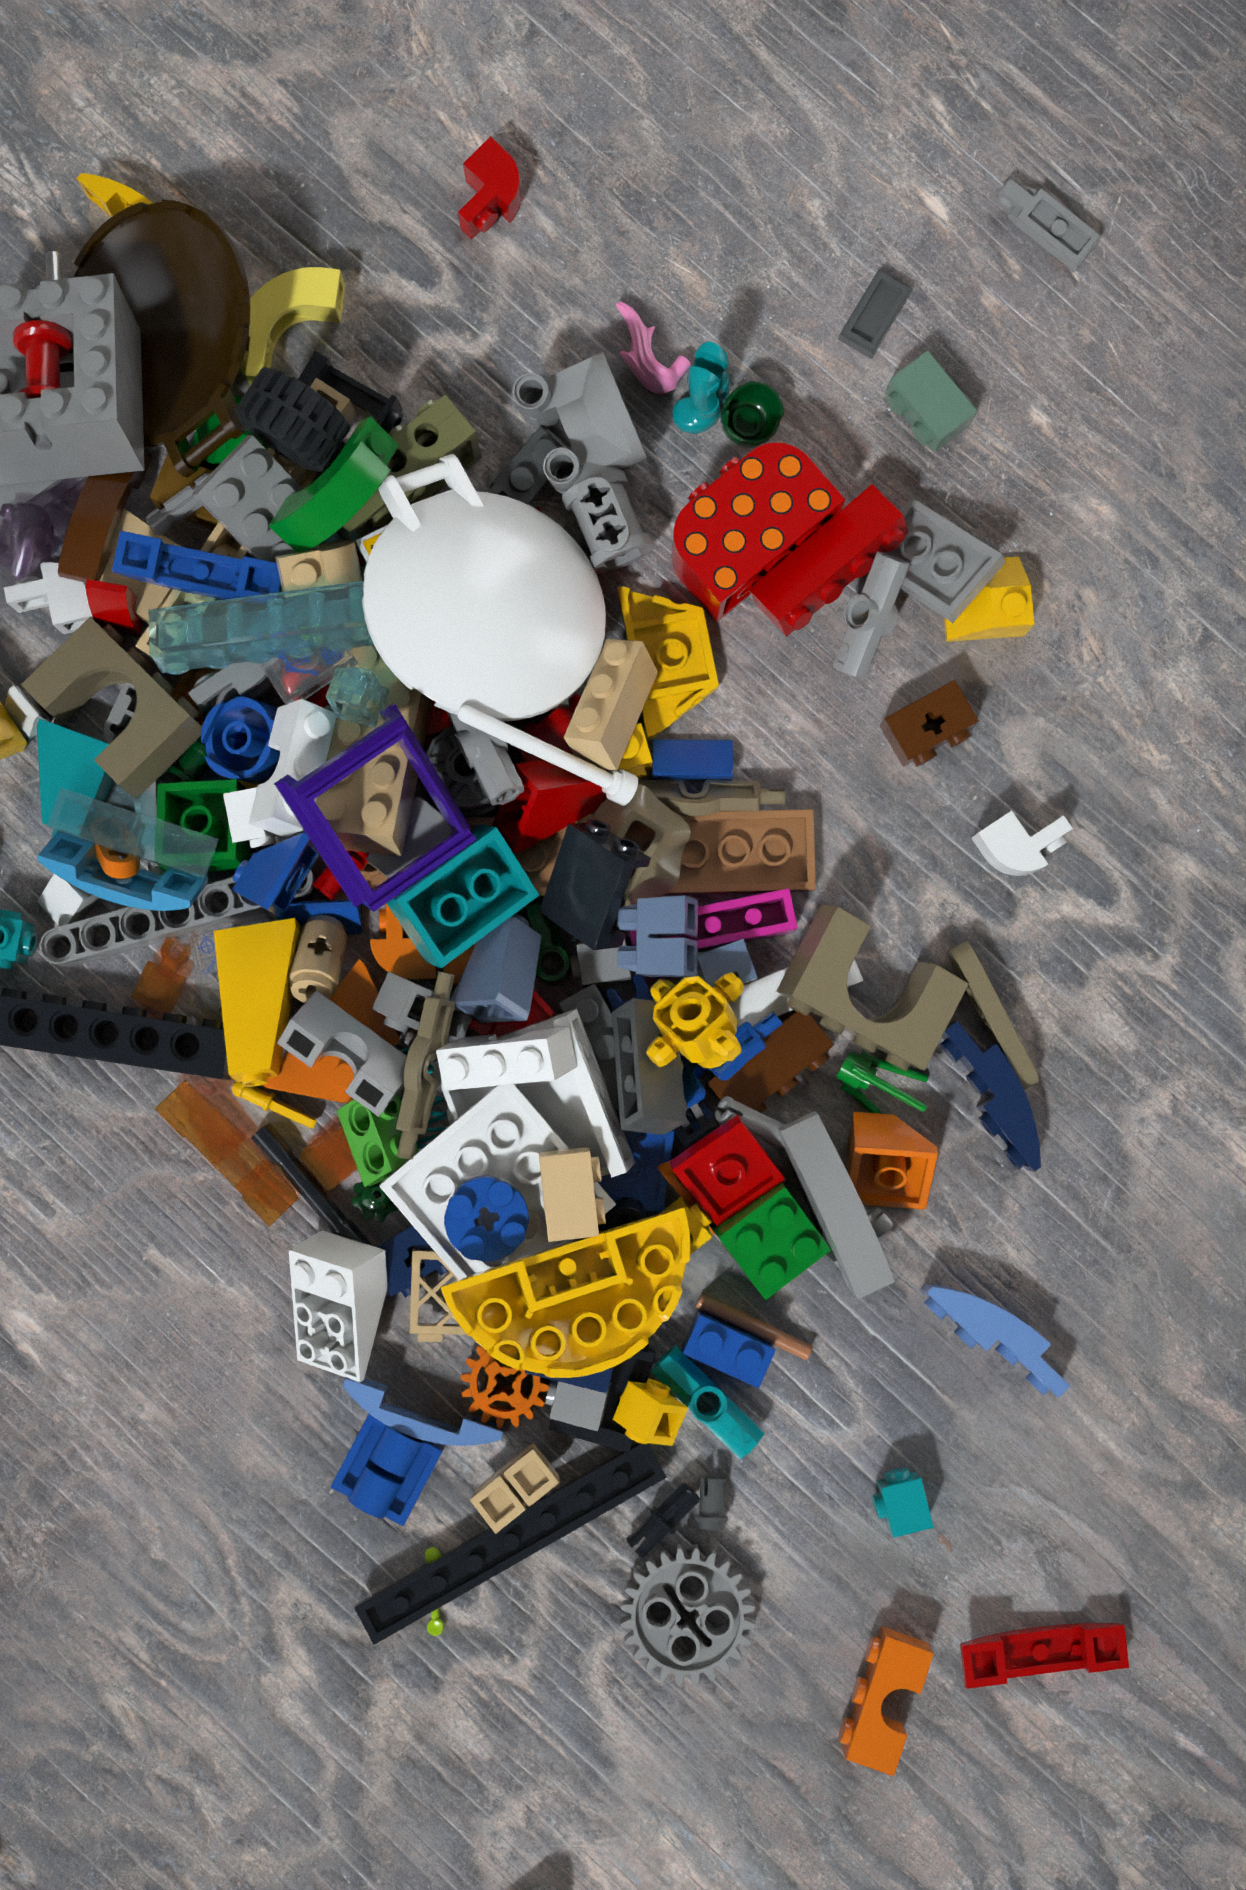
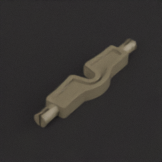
M682 779L638 780V785H644L649 788L657 799L669 809L685 816H703L718 811H759L760 804L785 805V788H760L758 781L707 779L700 793L691 794L687 792L686 784Z
M438 971L433 997L426 996L418 1033L406 1057L403 1078L405 1090L396 1129L402 1131L396 1154L397 1157L413 1160L418 1134H425L427 1130L430 1112L439 1085V1080L428 1073V1065L432 1059L437 1058L436 1050L448 1043L450 1024L455 1007V1002L449 1001L455 977L453 974Z

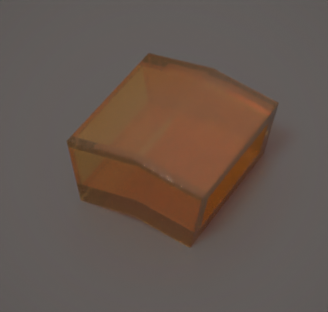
M340 1120L300 1152V1158L303 1163L316 1176L327 1192L332 1191L358 1170Z

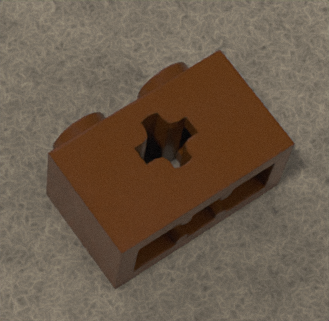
M953 680L884 718L880 728L901 765L904 767L914 762L916 767H919L938 755L935 749L949 743L951 748L971 738L973 735L970 730L979 720L957 682ZM926 722L929 724L936 722L939 726L935 733L932 730L925 732L922 727Z

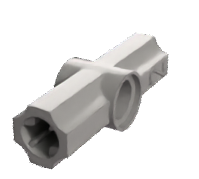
M877 551L861 594L854 595L845 606L844 621L848 628L833 665L835 669L854 677L865 679L881 636L889 635L897 624L898 611L894 603L908 570V562Z
M446 711L449 720L457 732L455 736L468 766L470 768L474 767L491 805H503L515 800L519 794L524 792V786L507 753L509 752L507 743L460 721L457 715Z

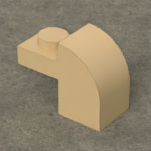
M351 539L319 544L307 551L276 557L285 599L326 591L333 593L363 583L355 541Z

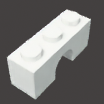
M299 699L277 708L268 746L280 751L279 761L270 779L265 783L259 784L257 787L248 824L284 838L305 832L276 789L274 783L287 774L299 781L326 763L337 718L336 713L304 699Z
M569 1026L531 1030L521 1036L504 1040H497L496 1034L464 1037L436 1050L444 1091L553 1081L577 1067Z

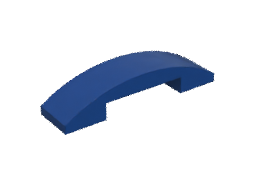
M120 531L112 567L113 573L196 595L248 604L277 606L281 581L277 563L246 556H243V559L166 544L159 538Z

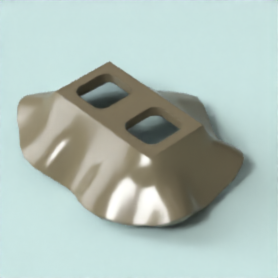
M644 785L637 786L633 798L625 806L609 799L601 803L595 812L594 819L608 824L611 828L610 831L618 837L624 838L629 827L635 821H639L653 829L656 834L649 848L646 851H641L651 858L649 866L635 868V873L627 885L620 907L637 904V899L661 897L677 884L680 876L683 850L691 833L687 822L658 800L652 791Z

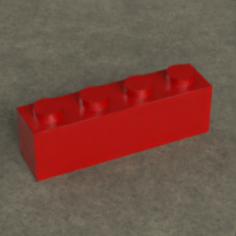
M871 484L749 588L757 607L786 637L794 630L802 629L810 622L812 615L822 606L834 602L849 583L855 578L863 577L870 571L877 551L882 553L891 552L901 545L905 536L909 533L904 515Z

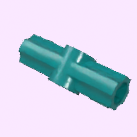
M677 1345L669 1349L651 1369V1372L663 1384L667 1385L671 1389L670 1391L688 1407L694 1417L707 1426L740 1460L749 1454L764 1436L765 1432L723 1392L718 1384L713 1382L687 1355L683 1354ZM704 1392L715 1393L719 1398L718 1405L712 1411H701L696 1406L699 1395Z

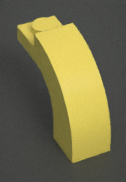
M307 267L291 270L265 283L250 298L249 335L241 364L242 375L246 376L250 385L261 368H271L275 345L288 328L309 320L341 323L346 285L340 269Z

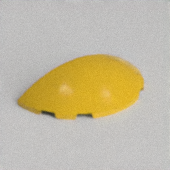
M685 1207L601 1231L599 1236L579 1238L443 1285L440 1288L445 1302L462 1330L483 1347L487 1354L507 1366L519 1371L523 1369L544 1374L551 1378H572L602 1372L619 1365L643 1349L649 1343L648 1339L663 1322L669 1320L683 1292L681 1284L685 1266L690 1261V1233Z

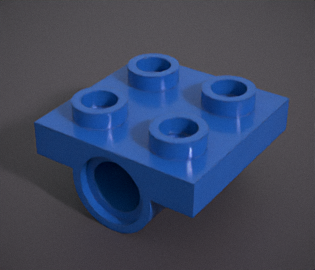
M368 1414L330 1488L347 1496L348 1501L359 1510L377 1518L386 1517L404 1526L444 1449L432 1442L401 1433Z

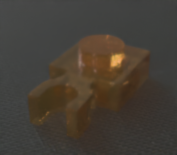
M165 938L161 947L162 959L159 965L147 961L131 995V998L166 1013H172L188 979L177 972L179 967L189 960L193 949L184 946L182 954L178 958H173L170 954V949L175 941L169 938Z

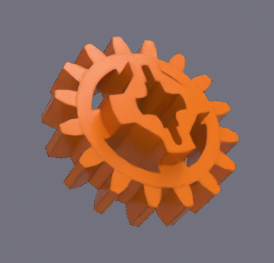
M478 1345L476 1350L480 1356L479 1359L468 1356L465 1361L472 1368V1372H463L460 1377L461 1380L470 1383V1386L461 1392L462 1397H473L474 1399L468 1410L474 1412L480 1408L484 1411L481 1418L483 1423H486L491 1416L496 1417L497 1428H502L505 1419L508 1418L511 1419L514 1427H518L521 1414L532 1420L535 1413L531 1406L533 1404L540 1407L544 1406L546 1400L539 1395V1391H548L550 1383L541 1381V1377L532 1375L533 1389L528 1397L522 1388L523 1379L528 1375L525 1373V1370L519 1371L501 1363L487 1354V1351ZM483 1366L489 1377L488 1385L480 1391L478 1376ZM519 1371L512 1383L513 1390L510 1391L505 1386L492 1392L499 1380L498 1373L501 1372L506 1377ZM496 1400L506 1401L514 1408L503 1409L491 1404Z

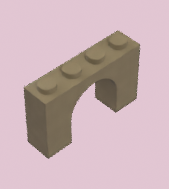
M89 617L21 686L48 713L64 724L99 690L114 684L128 683L134 685L137 705L131 722L94 761L122 789L137 799L201 736L202 726L195 720L200 713L183 696L176 702L169 695L175 688L158 672L151 677L145 671L150 664L133 647L126 652L120 646L126 640L109 623L102 628Z
M821 904L776 992L789 998L786 1005L805 1016H808L810 1011L822 1017L819 1024L839 1035L845 1030L854 1035L852 1043L871 1053H875L876 1049H879L888 1054L884 1061L905 1072H907L909 1066L925 1070L969 983L936 964L918 961L897 1003L888 1012L879 1017L864 1018L852 1005L848 994L847 980L850 967L871 926L838 906Z

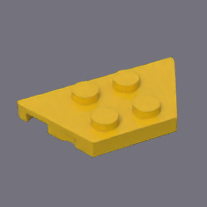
M623 586L618 587L617 592L627 640L643 641L658 671L642 709L647 740L655 738L719 688L703 608L687 603H673L670 599L657 595L651 597L632 592L630 588Z

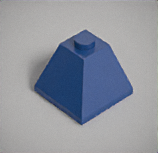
M306 833L298 834L254 853L249 861L243 860L233 876V881L236 884L232 890L283 918L317 860L319 853Z

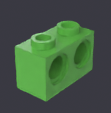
M398 1094L379 1117L354 1099L337 1110L364 1187L382 1183L409 1160L396 1156L402 1134L401 1130L396 1129L401 1107ZM416 1143L414 1155H415L417 1152H419L417 1143Z

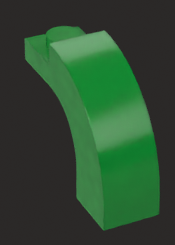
M371 416L361 420L341 453L329 468L309 486L287 496L269 524V527L296 552L307 551L317 546L345 525L372 497L391 471L387 464L399 444Z

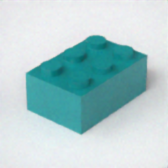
M477 825L470 830L475 836L476 841L387 902V905L425 962L443 968L539 896V893L497 827Z

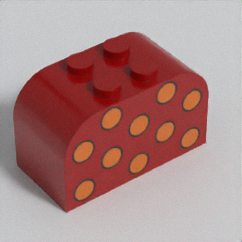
M781 442L767 443L753 449L741 460L738 456L732 458L722 467L719 472L721 476L711 485L707 482L702 483L688 497L690 502L684 506L677 516L673 531L671 554L673 569L678 579L716 623L751 595L749 588L842 510L845 498L802 450L793 445Z

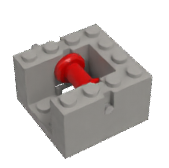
M56 251L47 252L46 281H40V285L36 289L27 290L24 283L0 285V486L144 471L141 330L113 273L62 279V255ZM74 348V353H69ZM73 363L74 371L60 372V364Z

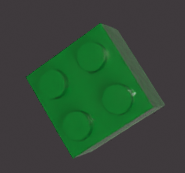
M236 779L158 784L156 864L165 870L171 865L195 873L236 871L243 860L249 861L251 858L249 840L232 843L223 796L224 793L245 790L247 788Z
M782 1183L718 1227L713 1220L709 1224L765 1301L831 1251L828 1244Z

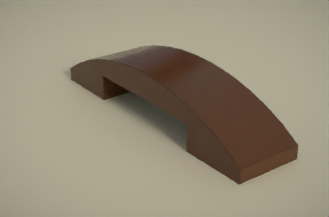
M144 452V471L96 475L87 478L65 535L57 571L59 577L86 583L87 579L100 581L111 556L109 541L132 488H140L152 460L151 453Z

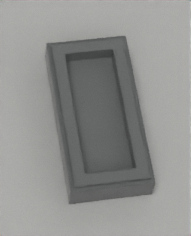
M878 269L839 334L838 340L872 359L909 298L913 288Z

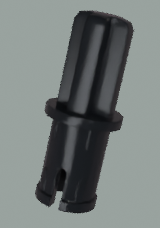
M682 1483L658 1508L653 1506L650 1509L651 1515L626 1538L630 1547H634L646 1537V1540L635 1550L640 1557L645 1558L668 1533L674 1534L676 1532L675 1526L699 1503L700 1498L696 1491L688 1484Z

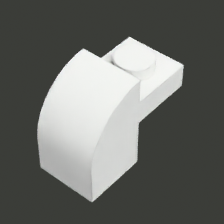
M40 563L43 579L33 576L24 577L16 580V585L3 587L7 604L18 613L49 606L52 624L63 634L75 632L89 617L94 620L87 600L86 583L59 577L57 572L59 563Z
M1010 811L978 832L971 839L992 867L1008 875L1023 876L1032 874L1047 866L1048 863L1040 850L1042 849L1046 856L1067 843L1063 835L1073 828L1063 815L1030 837L1013 811Z

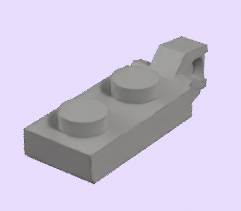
M1010 178L996 198V201L1009 212L1007 217L1014 222L1013 224L1073 272L1077 270L1102 238L1100 234L1042 188L1037 191L1030 187L1026 191Z

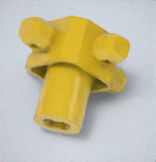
M732 972L724 974L714 982L715 986L713 988L699 976L684 977L677 985L669 980L659 979L651 987V995L657 1003L654 1006L653 1020L663 1035L661 1038L657 1036L647 1048L646 1054L658 1067L665 1066L677 1057L676 1053L679 1051L691 1063H697L703 1068L712 1069L721 1066L726 1061H733L741 1053V1045L734 1036L737 1033V1018L729 1005V1002L734 1003L744 989L742 981Z

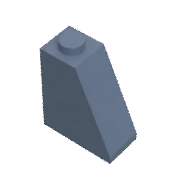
M514 914L476 943L450 1001H454L455 1007L479 1023L526 1021L529 1016L542 936L529 927L530 923L528 920Z

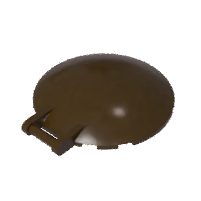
M162 199V202L148 205L140 202L118 212L93 233L74 261V264L78 267L74 277L114 274L141 330L144 447L165 445L177 472L183 477L189 478L198 471L199 463L231 438L238 439L247 431L235 414L237 404L230 388L242 364L249 335L250 294L248 281L235 245L225 230L213 218L201 210L174 200ZM74 348L69 353H74ZM72 362L60 364V372L74 371ZM216 413L221 425L191 448L186 437Z

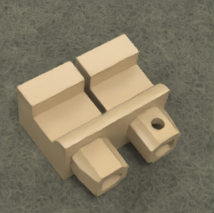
M533 1442L475 1489V1494L471 1496L470 1501L496 1534L524 1512L527 1505L530 1507L559 1483V1474Z

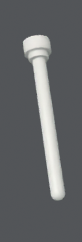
M462 706L457 712L460 721L601 786L602 791L606 793L609 800L622 806L627 805L631 801L637 790L638 777L623 769L608 772L470 706Z

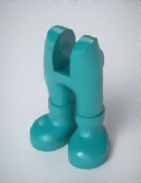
M714 342L702 343L695 352V361L689 367L687 375L690 397L678 400L673 407V422L677 428L686 433H702L717 424L721 414L719 404H724L729 396V379L725 371L729 365L728 355Z

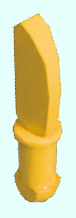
M237 1081L232 1085V1092L235 1096L262 1107L264 1111L270 1109L308 1128L314 1129L317 1122L316 1118L275 1099V1093H268L255 1086L245 1087L242 1086V1082L238 1083Z

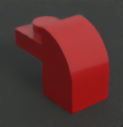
M490 136L463 163L465 180L477 192L458 211L460 228L471 240L480 231L482 233L487 232L495 224L499 213L511 223L516 217L521 204L520 179L517 165L511 155Z

